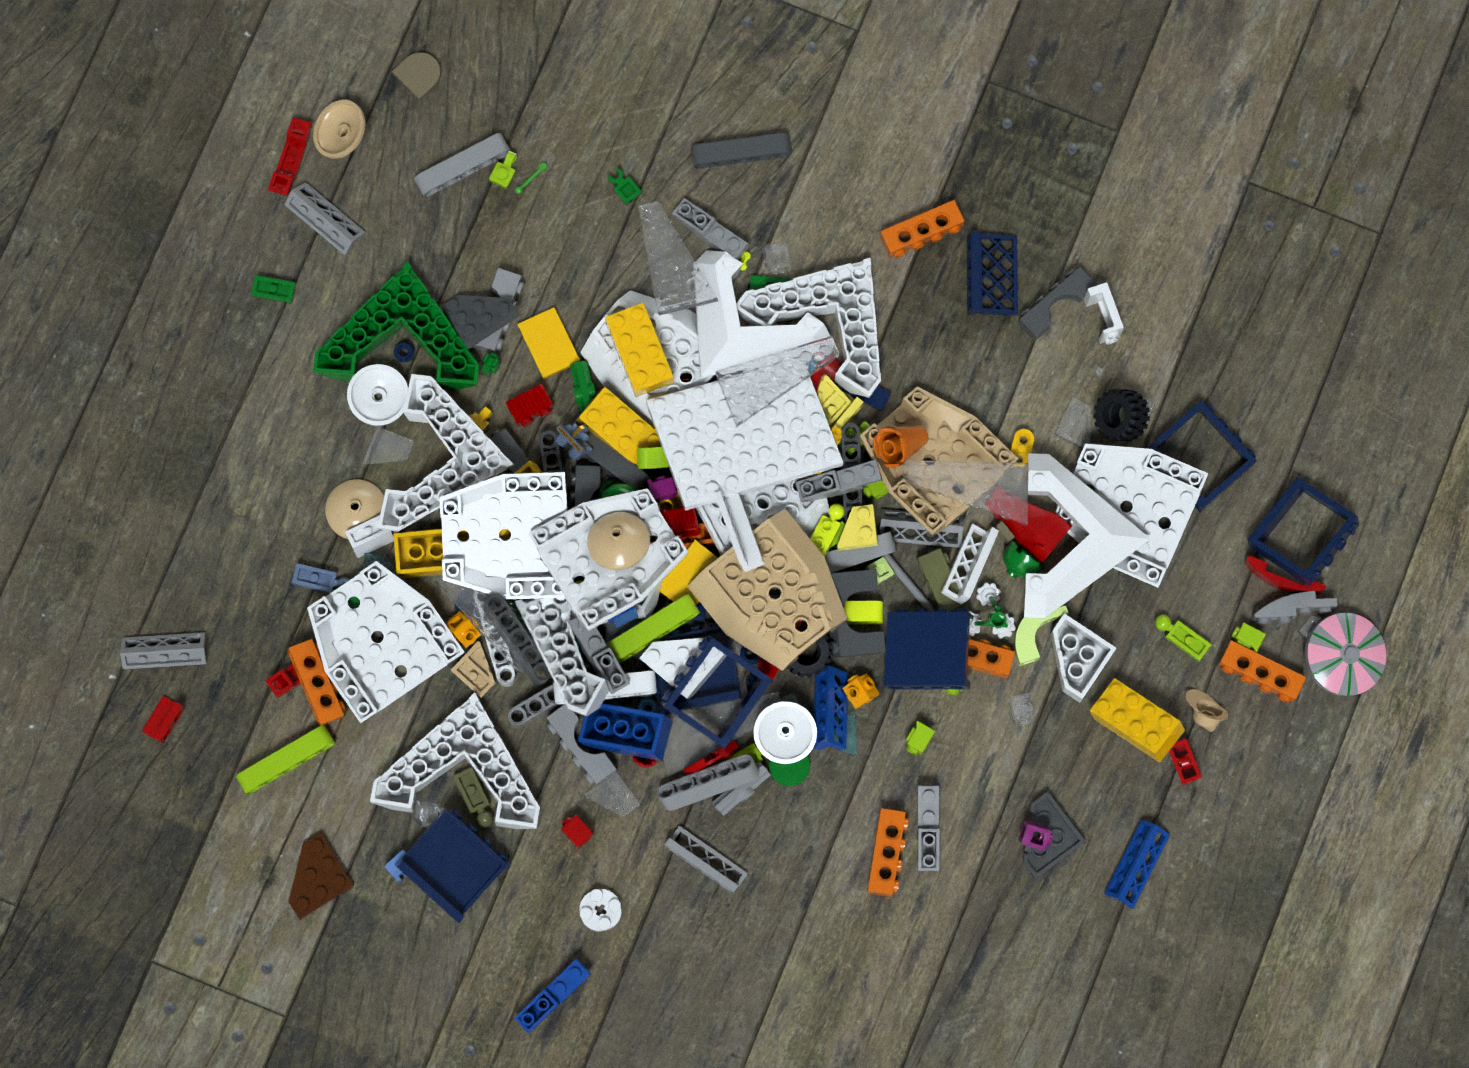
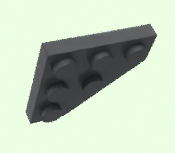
M457 295L441 305L468 349L520 316L509 298Z
M1046 792L1031 803L1029 822L1049 827L1053 834L1050 846L1047 845L1045 851L1025 845L1023 864L1036 880L1086 841L1049 792ZM1035 831L1033 837H1038L1039 832Z

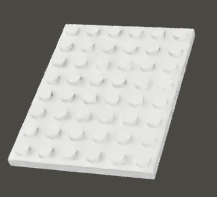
M802 357L646 400V406L685 511L717 502L714 493L721 491L724 498L736 493L743 495L843 466V460Z

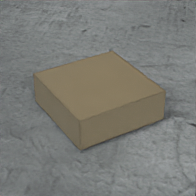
M1002 521L996 525L995 529L999 530L998 535L1006 545L1012 539L1014 540L1015 536Z

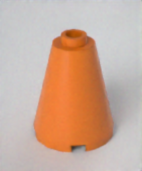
M922 426L884 427L878 431V434L873 439L875 455L878 459L881 458L884 462L883 465L886 467L894 468L901 466L927 444L928 433Z

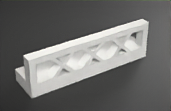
M721 491L715 492L714 494L737 559L744 571L747 572L764 565L765 563L739 493L724 498Z
M973 523L969 526L940 593L961 605L970 599L999 530L991 527L988 531H985ZM973 532L982 536L979 543L974 544L971 536ZM971 548L974 557L967 561L964 551ZM964 565L966 576L959 577L957 567ZM951 583H957L959 588L958 594L948 590Z

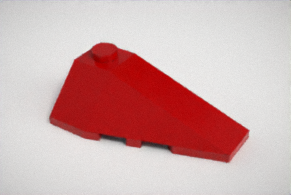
M998 489L995 490L985 504L990 512L1007 526L1023 548L1041 563L1051 555L1072 527L1069 522L1056 512L1046 511L1039 508L1036 504L1021 501L1020 498Z

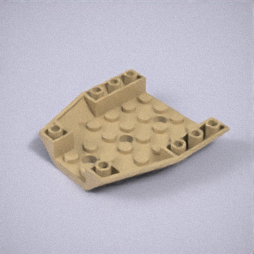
M918 386L903 398L901 405L878 425L874 423L860 435L871 460L876 459L882 481L888 492L931 535L945 530L993 488L1018 461V458L975 416ZM894 426H922L928 433L927 444L901 466L894 468L886 467L883 465L884 462L881 458L878 459L873 449V439L880 429ZM931 458L934 464L931 466L926 465L923 459ZM959 486L962 488L963 493L956 494L952 488Z
M786 509L768 518L753 530L765 563L764 565L745 572L737 559L734 547H732L706 567L687 586L728 637L781 671L797 660L801 653L826 633L832 632L847 620L825 557ZM778 588L781 591V596L778 599H772L769 596L771 589ZM800 620L805 621L808 625L807 629L803 632H799L795 628L796 623Z

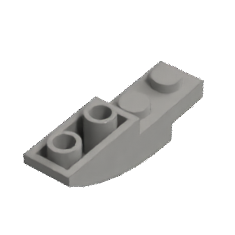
M685 198L672 212V215L717 251L728 252L739 260L749 248V244L717 223L715 218Z
M875 459L837 472L833 470L795 483L802 503L860 490L866 485L882 481V477Z
M1315 591L1291 594L1264 606L1252 616V621H1258V624H1269L1270 621L1278 620L1279 623L1284 624L1290 623L1297 616L1296 611L1301 615L1311 614V611H1319L1320 614L1331 613L1337 607V598L1316 599Z
M577 617L569 621L568 623L578 639L579 647L598 677L606 680L609 692L613 694L629 685L630 682L611 648L607 647L597 627L588 631Z
M918 785V871H939V785Z

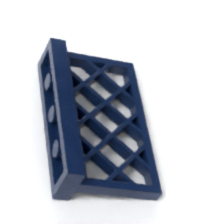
M971 231L968 234L967 315H1018L1016 235L980 234L979 231ZM982 239L989 240L994 247L987 252L982 247ZM1003 240L1012 241V249L1008 253L999 245ZM995 248L1004 255L999 262L990 255ZM985 257L994 264L989 271L982 266V260ZM1005 258L1012 263V269L1008 273L1000 265ZM996 267L1004 275L998 282L990 274ZM986 276L994 284L989 291L982 285V280ZM1005 278L1012 283V289L1009 292L1000 285ZM995 287L1005 295L999 301L990 294ZM986 296L995 304L991 309L982 308V300ZM1006 297L1012 302V310H1006L1000 304Z

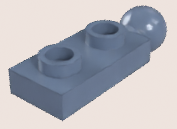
M297 563L292 584L332 593L334 588L338 589L350 579L344 577L336 580L338 575L336 572Z

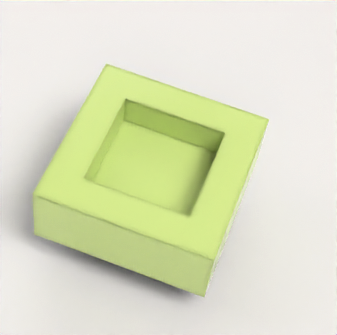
M884 557L865 568L866 570L876 569L877 584L882 583L895 574Z

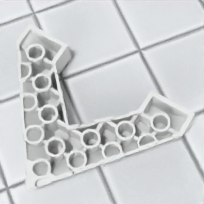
M706 250L694 263L700 378H708L709 375L715 374L722 376L736 374L740 371L750 372L801 357L804 363L814 360L821 362L835 348V344L824 323L809 312L804 315L797 325L740 327L732 282L738 276L742 263L728 252Z
M871 258L863 259V261L854 264L849 263L837 266L832 270H823L793 278L791 281L774 283L765 286V288L745 291L736 303L738 314L749 326H775L778 322L801 319L807 312L813 316L835 313L845 362L835 374L834 382L852 394L869 398L880 384L881 373Z
M411 374L403 413L409 421L429 423L453 458L447 461L448 464L438 471L436 469L423 478L424 481L414 488L411 487L407 491L386 489L377 528L398 532L440 508L441 496L493 478L514 466L431 376Z
M1028 453L1027 495L1049 496L1087 536L1047 574L1026 573L1024 618L1045 619L1060 606L1064 605L1083 589L1134 553L1142 545L1150 541L1151 538L1050 454Z
M662 581L643 601L634 605L639 616L637 617L638 619L644 621L651 616L657 605ZM533 598L525 601L523 599L515 601L567 708L584 716H588L599 709L609 689L605 679L590 674L585 669L573 635L574 632L568 623L577 616L566 598Z
M475 693L463 705L446 717L440 725L438 724L413 746L407 754L397 760L382 776H379L373 782L370 803L392 810L413 813L417 792L466 759L498 803L495 817L496 826L512 829H537L540 811L537 801Z

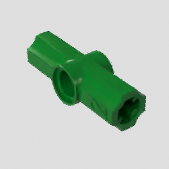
M578 361L570 364L574 382L573 390L580 414L596 396L587 361Z

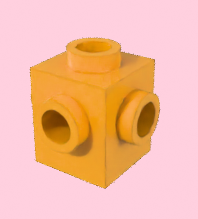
M460 611L445 623L457 642L465 648L473 644L481 635L476 629L479 625L472 617L467 618Z
M867 673L860 677L858 674L847 680L849 684L842 688L847 695V699L851 701L855 709L866 705L880 695L874 681Z

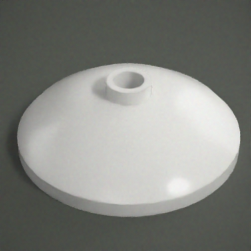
M382 364L366 366L359 370L349 383L347 390L349 407L353 414L366 424L374 426L390 424L403 414L408 385L404 377L390 366ZM376 394L382 395V399L379 401L374 397Z
M790 701L776 702L766 707L758 716L754 726V739L760 752L768 759L782 764L794 763L806 757L813 749L817 738V727L811 713L803 706ZM784 726H787L790 730L789 732L784 733L782 731V728Z

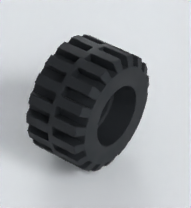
M1111 389L1102 394L1103 398L1099 397L1097 400L1098 405L1094 407L1096 414H1093V416L1096 418L1095 426L1099 427L1098 432L1103 434L1104 438L1113 441H1131L1143 435V429H1147L1148 424L1146 423L1150 420V416H1148L1150 409L1146 407L1148 403L1143 399V395L1134 390ZM1121 407L1124 409V420L1122 423L1119 420Z
M803 622L797 631H805L808 627L807 623ZM827 634L816 641L817 652L811 659H797L787 669L794 675L798 674L799 677H804L805 675L808 678L812 677V674H821L820 671L822 669L825 671L826 665L831 662L832 659L830 657L833 655V651L829 650L832 643Z

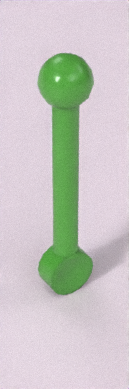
M540 163L539 169L535 171L521 186H517L515 188V192L517 194H521L523 192V188L526 187L541 171L547 170V164Z

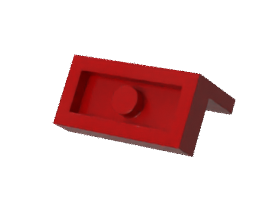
M163 696L142 729V732L164 744L185 708L181 704Z

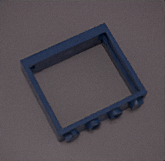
M1202 401L1196 404L1146 448L1162 453L1158 447L1200 412L1246 462L1206 498L1200 494L1195 505L1199 512L1204 510L1257 462L1253 451L1249 448L1246 449L1241 444L1242 440L1235 433L1232 434L1227 429L1228 425L1221 418L1218 419L1213 414L1214 410L1208 403L1204 404Z
M1297 477L1247 540L1251 549L1310 587L1317 579L1319 580L1325 566L1329 567L1337 551H1341L1345 547L1348 537L1356 533L1359 520L1357 515ZM1302 493L1307 494L1346 520L1307 571L1263 543Z
M708 635L707 638L704 637L702 642H699L697 646L698 651L695 655H691L687 659L684 671L682 673L679 672L675 676L672 688L664 692L665 695L661 699V705L725 749L773 679ZM713 646L759 677L718 736L673 706Z

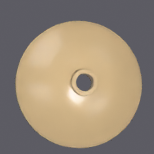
M338 100L328 105L320 113L314 126L313 140L317 150L322 155L331 159H338L347 156L355 150L365 132V116L362 109L352 101Z
M353 479L339 484L330 493L326 502L325 513L330 527L336 534L348 539L345 531L380 515L384 495L377 486L365 480ZM353 504L359 505L357 510L351 509Z
M614 512L601 517L595 522L589 531L587 546L592 559L601 567L609 570H625L637 565L646 556L650 547V534L647 526L639 517L626 512ZM615 533H620L617 537L613 536Z

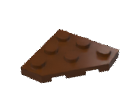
M322 833L317 834L302 845L288 901L299 920L354 887Z

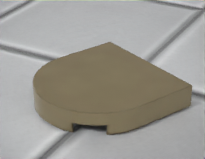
M420 52L408 56L392 71V74L421 101L437 86L441 72L440 66L433 56Z

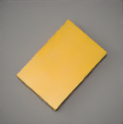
M554 307L517 324L543 379L570 368V364L580 361Z
M695 540L687 549L688 554L662 581L660 592L672 602L690 594L697 606L699 601L687 586L706 567L718 559L717 556Z

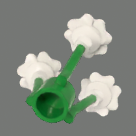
M985 582L982 587L977 589L978 594L976 598L980 600L983 606L986 604L993 606L994 611L989 613L987 621L978 620L979 614L968 611L974 616L973 619H970L969 636L979 633L980 626L991 625L993 627V634H998L999 638L1004 636L1010 637L1012 635L1011 631L1016 629L1014 618H1009L1008 614L1000 612V607L996 604V601L1000 600L999 594L1001 591L996 587V584L991 583L989 585V583Z

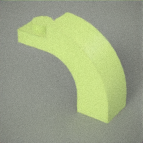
M1066 605L1059 607L1045 619H1022L1014 638V652L1018 666L1039 660L1040 655L1035 643L1036 631L1046 623L1061 619L1064 613L1068 615Z

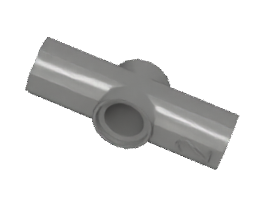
M760 762L756 764L759 770V776L756 780L725 791L712 802L713 806L723 817L740 802L743 803L755 792V789L771 776Z

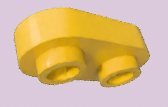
M1028 429L1018 430L1013 438L1010 451L1016 457L1022 459L1021 463L1016 462L1012 466L1015 470H1022L1028 465V453L1031 454L1034 444V435ZM1020 438H1026L1027 443L1022 444Z

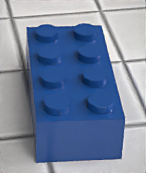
M601 704L599 709L588 716H584L578 742L587 748L663 761L673 721L665 714Z

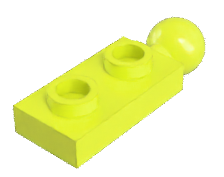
M836 503L830 506L828 510L829 518L822 515L810 538L824 557H826L841 528V523L837 522L845 514V509L841 504Z

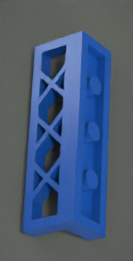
M827 666L825 671L823 669L820 671L821 674H815L814 720L817 727V738L814 748L822 750L831 746L843 751L846 749L847 695L842 688L847 685V672ZM835 675L840 677V686L835 681ZM835 693L840 699L839 705L835 700ZM835 712L837 713V715H838V717H839V724L837 723V721H836L835 718H834V713H835ZM834 732L839 736V742L834 741Z
M1141 820L1104 894L1119 900L1127 907L1133 909L1170 834L1154 823ZM1159 833L1161 837L1158 843L1155 844V837ZM1150 852L1151 858L1146 863L1145 857ZM1141 871V878L1139 881H1136V875ZM1132 889V896L1128 901L1125 897L1128 891Z

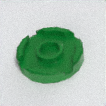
M808 755L797 762L789 764L770 760L768 767L775 782L782 786L792 787L806 779L810 770V761Z

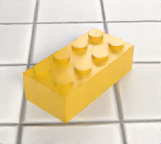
M644 303L605 317L606 326L635 397L674 383V376Z
M606 387L600 390L575 420L580 425L585 424L589 428V432L635 466H637L636 448L661 446L656 430Z
M442 529L393 533L396 574L398 578L443 575ZM466 530L458 532L459 540L467 541L470 535Z
M1115 678L1089 710L1094 720L1159 763L1185 731L1181 721Z

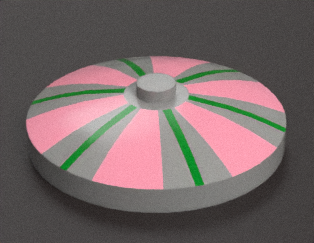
M1353 613L1334 614L1321 620L1310 632L1305 646L1306 666L1313 680L1325 691L1338 696L1358 695L1372 688L1380 679L1386 664L1385 643L1378 629L1366 618Z

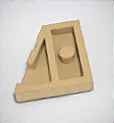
M479 641L451 669V672L481 699L496 684Z

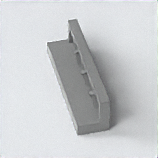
M306 182L293 189L284 204L344 255L350 253L354 243L366 234L364 230ZM302 191H306L310 196H305ZM317 204L324 206L326 209L320 208ZM332 217L338 218L341 222L335 221ZM347 229L352 230L356 233V235L353 236L350 232L347 231Z
M881 509L879 535L884 534V527H893L897 531L892 535L894 542L960 548L964 527L963 516H959L945 530L937 533L938 536L930 539L924 535L928 531L908 511ZM908 529H914L917 534L913 537H908L904 532ZM948 533H958L957 541L948 540L945 536Z
M202 632L122 638L120 650L123 669L206 664V634ZM194 640H200V643L191 644L190 642ZM171 642H179L176 645H170ZM151 643H157L155 646H148ZM131 644H136V645H137V646H135V647L126 648L127 645H131Z
M681 826L676 829L672 837L665 843L667 849L733 895L748 875L747 872ZM681 832L688 837L689 845L681 846L674 840ZM701 846L705 849L706 857L698 858L693 854L692 848ZM708 852H710L714 856L708 857ZM720 859L723 869L715 870L710 866L709 860ZM736 870L742 876L737 883H734L727 878V871Z

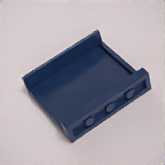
M956 608L955 612H947L946 609H935V612H927L926 609H915V612L895 609V612H888L884 686L890 690L970 689V681L967 679L970 619H973L974 616L967 609Z
M717 623L710 624V628L702 629V626L690 628V632L682 633L681 630L672 631L669 633L670 636L662 637L655 641L706 638L710 635L732 650L730 637L723 632ZM727 656L690 700L680 694L673 706L683 712L742 700L735 661ZM655 672L657 712L665 715L673 714L661 705V699L665 695L664 692L667 689L670 690L672 686Z
M445 808L397 861L395 866L448 915L460 923L464 918L463 914L498 875L510 866L506 863L508 859L500 851L496 854L491 849L493 845L486 838L480 839L476 835L478 831L469 823L465 825L460 821L462 816L454 809L449 811Z

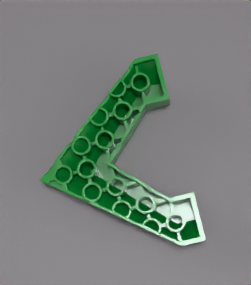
M407 261L402 266V269L395 276H392L376 294L368 299L343 327L341 326L322 347L320 346L315 351L313 373L333 380L351 381L352 377L357 373L358 362L402 327L438 366L436 382L442 389L460 390L477 386L479 364Z

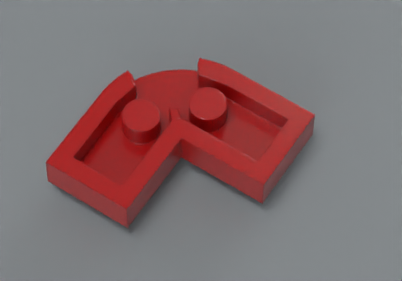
M734 740L725 749L722 747L683 770L686 775H690L706 769V766L720 758L722 761H725L732 757V751L739 747Z

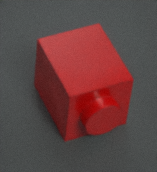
M577 815L573 818L569 816L562 822L563 827L561 831L577 849H580L594 836L592 831Z

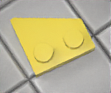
M822 375L816 394L830 426L852 402L827 375Z
M873 504L852 507L837 545L838 551L878 546Z

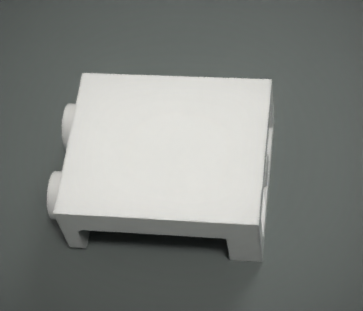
M1108 283L1088 288L1084 297L1085 305L1087 307L1098 303L1107 329L1102 331L1099 342L1100 344L1106 342V345L1118 341L1117 338L1120 337L1124 327Z

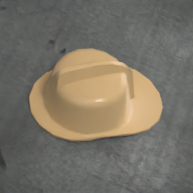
M1190 689L1186 692V700L1193 708L1194 722L1209 732H1213L1220 721L1228 718L1227 711L1207 693L1196 689Z

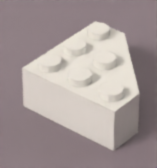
M1064 613L1053 629L1051 639L1062 691L1080 703L1116 650V647Z
M704 638L653 642L641 655L640 659L673 686L675 676L679 672L682 673L684 671L687 659L691 655H695L698 651L697 646L699 642H702ZM713 646L681 694L690 700L727 655Z

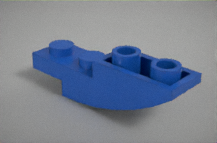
M575 959L514 1019L529 1034L578 989L591 975L590 971L578 959Z

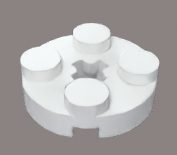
M594 889L587 893L580 903V917L583 923L593 931H607L615 927L621 918V903L617 896L609 890ZM601 905H604V910L606 911V914H600V916H597V911L595 910V907H600Z

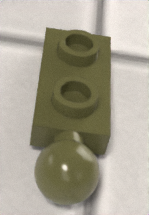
M468 768L454 775L455 782L470 813H478L477 823L482 827L490 826L493 822V815L485 810L490 804L473 768Z

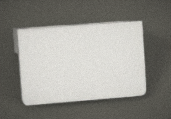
M380 515L345 531L357 558L394 541L391 531L377 528Z

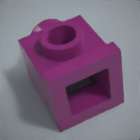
M662 476L655 479L653 483L651 479L647 480L648 489L657 503L677 497V487L672 477Z
M1024 820L1018 839L1023 845L1045 851L1047 845L1050 846L1053 834L1049 827ZM1035 831L1039 832L1038 837H1033Z

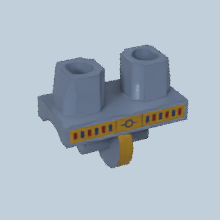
M576 423L566 426L559 425L556 430L559 433L555 441L561 447H566L569 443L571 444L572 448L569 450L568 455L573 460H579L584 454L592 453L594 449L587 442L589 436L586 434L589 428L585 424L580 427Z

